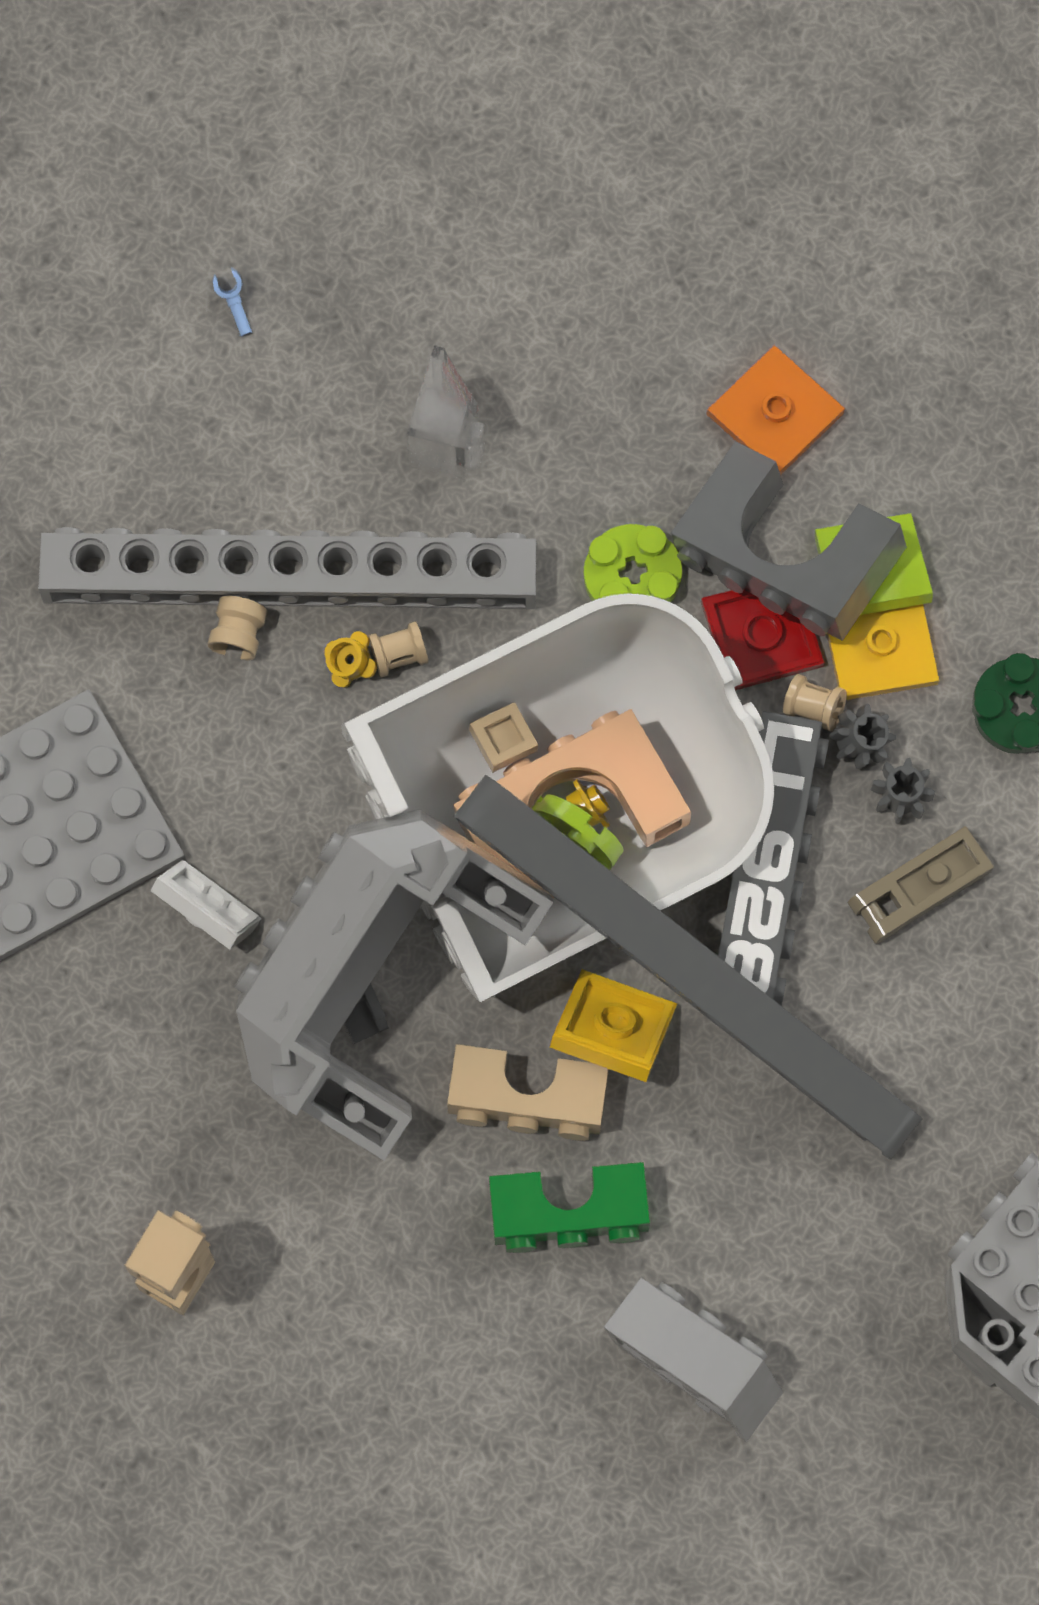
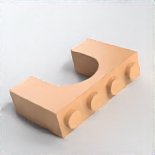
M632 709L620 715L617 711H611L599 717L592 723V730L577 738L570 734L556 740L547 748L548 754L533 762L529 758H525L513 763L503 771L504 777L496 781L530 808H532L536 800L544 792L557 784L576 779L598 784L610 791L618 799L646 848L690 824L691 811ZM479 783L467 788L458 796L460 801L453 804L455 813ZM459 822L469 841L526 876Z

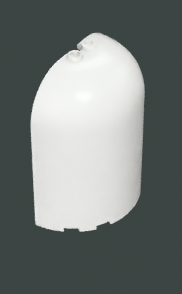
M611 595L581 605L342 724L343 736L347 742L352 740L354 746L347 748L354 770L362 783L367 782L369 786L372 785L373 790L367 792L365 797L375 819L422 810L468 839L459 822L454 818L453 804L460 801L458 796L464 790L479 783L485 775L497 781L504 777L503 771L510 766L508 765L492 773L469 731L470 723L515 702L538 743L537 752L522 758H529L533 762L548 754L547 748L556 740L570 734L577 738L592 730V723L599 717L611 711H617L620 715L632 709L691 811L690 824L646 848L618 799L610 791L598 784L579 781L588 788L596 785L610 806V810L604 813L610 824L607 829L616 836L624 850L610 871L660 911L718 882L740 867L755 850L763 837L773 807V769L768 752L759 734V731L764 729V725L755 706L751 702L742 706L734 687L742 684V678L736 664L730 656L723 657L707 629L691 614L671 602L649 595ZM573 781L563 782L548 789L541 797L544 799L546 794L566 800V796L574 792L576 788ZM601 823L593 827L599 835L604 829ZM441 893L433 906L426 901H423L420 909L422 908L428 919H438L440 925L433 928L435 937L451 964L454 963L458 969L463 968L464 973L461 974V978L479 1002L606 939L556 898H553L554 903L526 945H523L443 893Z

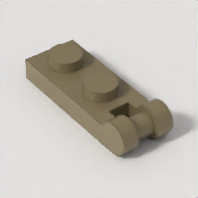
M964 826L854 895L847 903L856 916L860 914L863 916L870 927L867 933L877 945L898 932L901 928L991 873L994 866L968 828ZM889 895L898 909L886 916L878 902Z

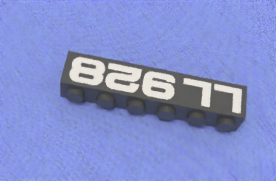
M763 711L761 719L764 729L759 731V734L764 742L773 769V807L769 823L759 844L742 865L733 871L718 956L782 1006L786 978L777 977L780 958L790 960L795 930L786 929L788 911H799L804 882L795 881L794 877L797 862L807 864L812 834L803 833L805 815L815 816L820 787L811 785L814 767L824 769L829 740L819 738L821 721Z

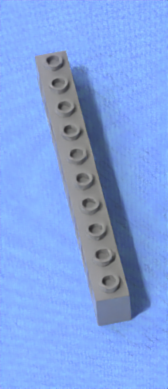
M62 527L56 529L54 533H41L38 589L43 603L218 606L221 597L238 596L255 601L263 606L535 609L536 539H526L525 535L514 532L499 534L497 538H477L473 533L454 532L449 534L448 538L428 537L427 534L417 531L403 532L399 534V537H379L377 533L371 531H355L350 533L349 536H330L327 532L320 530L304 531L300 536H280V533L277 531L265 529L253 531L251 535H231L229 531L222 529H208L203 531L202 535H185L178 530L169 528L154 530L153 534H133L128 529L109 528L104 530L103 534L84 533L77 528ZM89 558L104 560L103 566L95 572H84L80 569L82 563ZM147 558L154 562L153 566L143 573H135L129 570L130 565L137 559ZM188 559H197L203 562L202 567L195 573L187 574L178 570L181 563ZM239 559L248 560L253 564L250 570L243 574H234L227 570L232 562ZM286 560H295L302 565L298 572L291 575H285L277 571V567ZM334 561H345L351 565L350 570L343 575H332L326 571L328 565ZM385 561L395 562L401 567L396 574L391 576H383L375 571L376 567ZM433 562H443L450 567L446 574L438 577L427 574L424 569ZM484 562L493 563L500 569L491 577H482L474 572V568Z

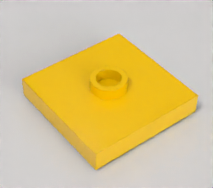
M923 604L860 615L843 641L827 633L837 685L839 688L846 690V700L935 686L939 683Z
M582 969L554 1031L549 1048L647 1082L677 1003Z

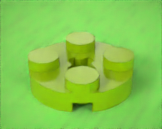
M625 524L611 528L601 536L596 537L590 544L583 572L586 591L592 601L611 595L641 594L671 602L678 592L682 579V564L677 557L678 551L659 527ZM635 561L637 567H645L646 571L648 568V572L640 575V583L631 584L628 577L620 578L618 572L625 570L626 562Z
M546 794L544 799L540 796L531 808L608 870L613 868L624 852L620 841L611 831L604 827L599 835L588 823L592 816L565 799Z

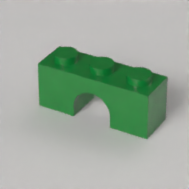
M644 1162L592 1167V1195L583 1206L573 1210L559 1209L546 1199L542 1190L541 1171L489 1176L495 1245H505L506 1252L522 1253L536 1250V1242L557 1240L559 1248H575L588 1245V1237L608 1235L610 1243H628L640 1240L639 1232L649 1231L650 1226Z

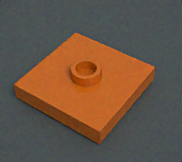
M774 345L707 409V415L736 442L776 461L781 475L844 414L845 408Z

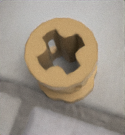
M416 621L409 623L408 629L381 637L376 633L368 635L380 677L388 676L391 669L418 662L420 665L428 663L425 645Z
M797 674L791 681L786 693L783 713L788 716L795 717L799 715L811 720L821 721L822 728L832 732L839 723L838 716L844 711L847 696L846 690L836 687L832 691L809 683L806 676Z

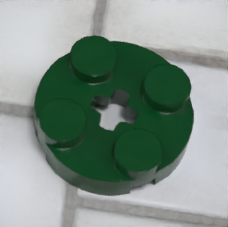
M1016 653L1005 660L994 663L982 674L973 693L972 711L978 731L991 745L1007 753L1028 754L1039 752V659L1030 658L1026 654ZM1025 694L1033 699L1030 706L1035 712L1032 715L1026 712H1022L1019 716L1014 715L1011 712L1014 703L1008 698L1013 695L1019 698Z

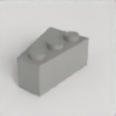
M640 1278L606 1323L604 1329L615 1344L667 1383L672 1382L697 1400L695 1404L709 1413L712 1410L730 1422L736 1431L735 1434L747 1442L783 1394L782 1389L764 1361L767 1354L745 1337H742L738 1343L723 1333L726 1330L725 1325L709 1312L701 1309L696 1315L683 1306L686 1300L667 1284L661 1282L656 1288L643 1278Z

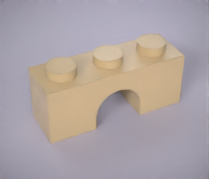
M456 1044L447 1108L449 1114L457 1115L456 1121L458 1123L483 1127L487 1126L488 1119L507 1121V1128L509 1130L528 1134L537 1133L538 1126L559 1129L558 1136L579 1141L588 1140L589 1133L600 1134L608 1078L607 1068L594 1063L558 1058L556 1074L552 1084L539 1094L526 1095L514 1090L506 1079L507 1051Z
M158 1210L126 1262L125 1267L130 1275L137 1278L135 1284L141 1292L184 1315L215 1264V1260L209 1249L210 1244L205 1240L206 1235L200 1231L202 1226L178 1211H174L173 1215L169 1217Z

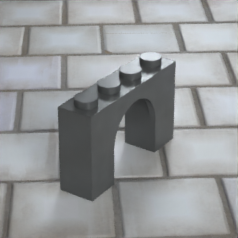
M735 441L672 530L671 536L678 551L677 557L684 565L694 571L701 572L705 569L717 575L720 582L734 592L742 593L745 590L759 597L760 602L774 613L783 615L786 611L799 618L801 623L811 632L819 636H825L828 633L843 641L907 548L901 524L858 503L831 544L815 558L795 565H777L764 561L749 549V541L755 525L783 487V481L776 461Z

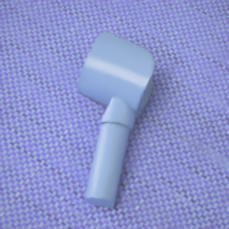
M231 268L233 276L237 281L234 289L231 291L222 290L218 285L215 274L213 276V287L217 295L226 299L240 336H243L252 331L239 295L242 287L241 276L238 271Z

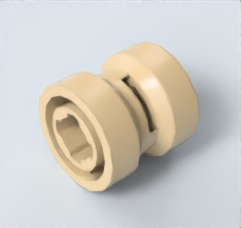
M223 596L219 600L216 611L219 618L218 626L211 630L207 644L208 648L217 654L225 655L228 644L243 649L241 659L253 660L256 657L259 646L256 638L257 630L264 626L267 609L263 605L247 598Z

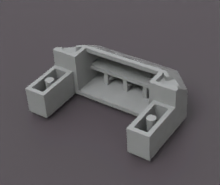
M422 810L352 824L348 826L342 836L334 832L319 854L318 859L325 863L315 879L306 875L294 892L290 902L295 904L296 908L286 923L278 918L265 937L262 945L268 948L267 953L258 966L250 961L234 986L235 989L241 992L238 996L236 1012L252 1082L289 1112L297 1115L300 1109L383 1161L412 1119L411 1104L330 1054V1044L423 901L433 906L441 893H443L523 945H526L554 903L552 895L537 883Z
M1032 1152L1013 1175L1020 1183L1012 1193L1006 1197L999 1191L980 1214L987 1223L974 1237L966 1231L947 1255L954 1262L944 1276L952 1351L989 1388L995 1383L1039 1420V1337L1034 1334L1039 1328V1157Z

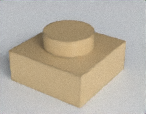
M515 702L470 723L469 731L492 773L538 750V743Z

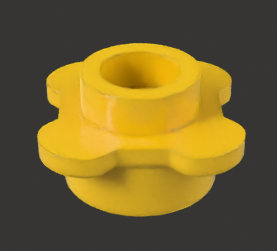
M356 631L352 633L350 638H339L326 645L324 651L326 665L330 672L333 673L332 682L336 686L346 688L352 680L360 677L368 679L376 673L377 663L370 657L368 650L370 640L367 634ZM350 655L354 656V662L352 664H348L347 658Z
M578 779L573 781L576 790L567 795L566 800L592 816L588 822L592 827L601 823L603 827L608 828L610 824L604 813L610 810V806L596 785L588 788L583 786Z

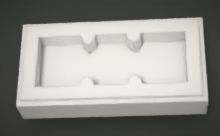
M183 860L159 876L151 889V892L184 915L192 925L204 930L229 950L248 937L261 920L259 915Z

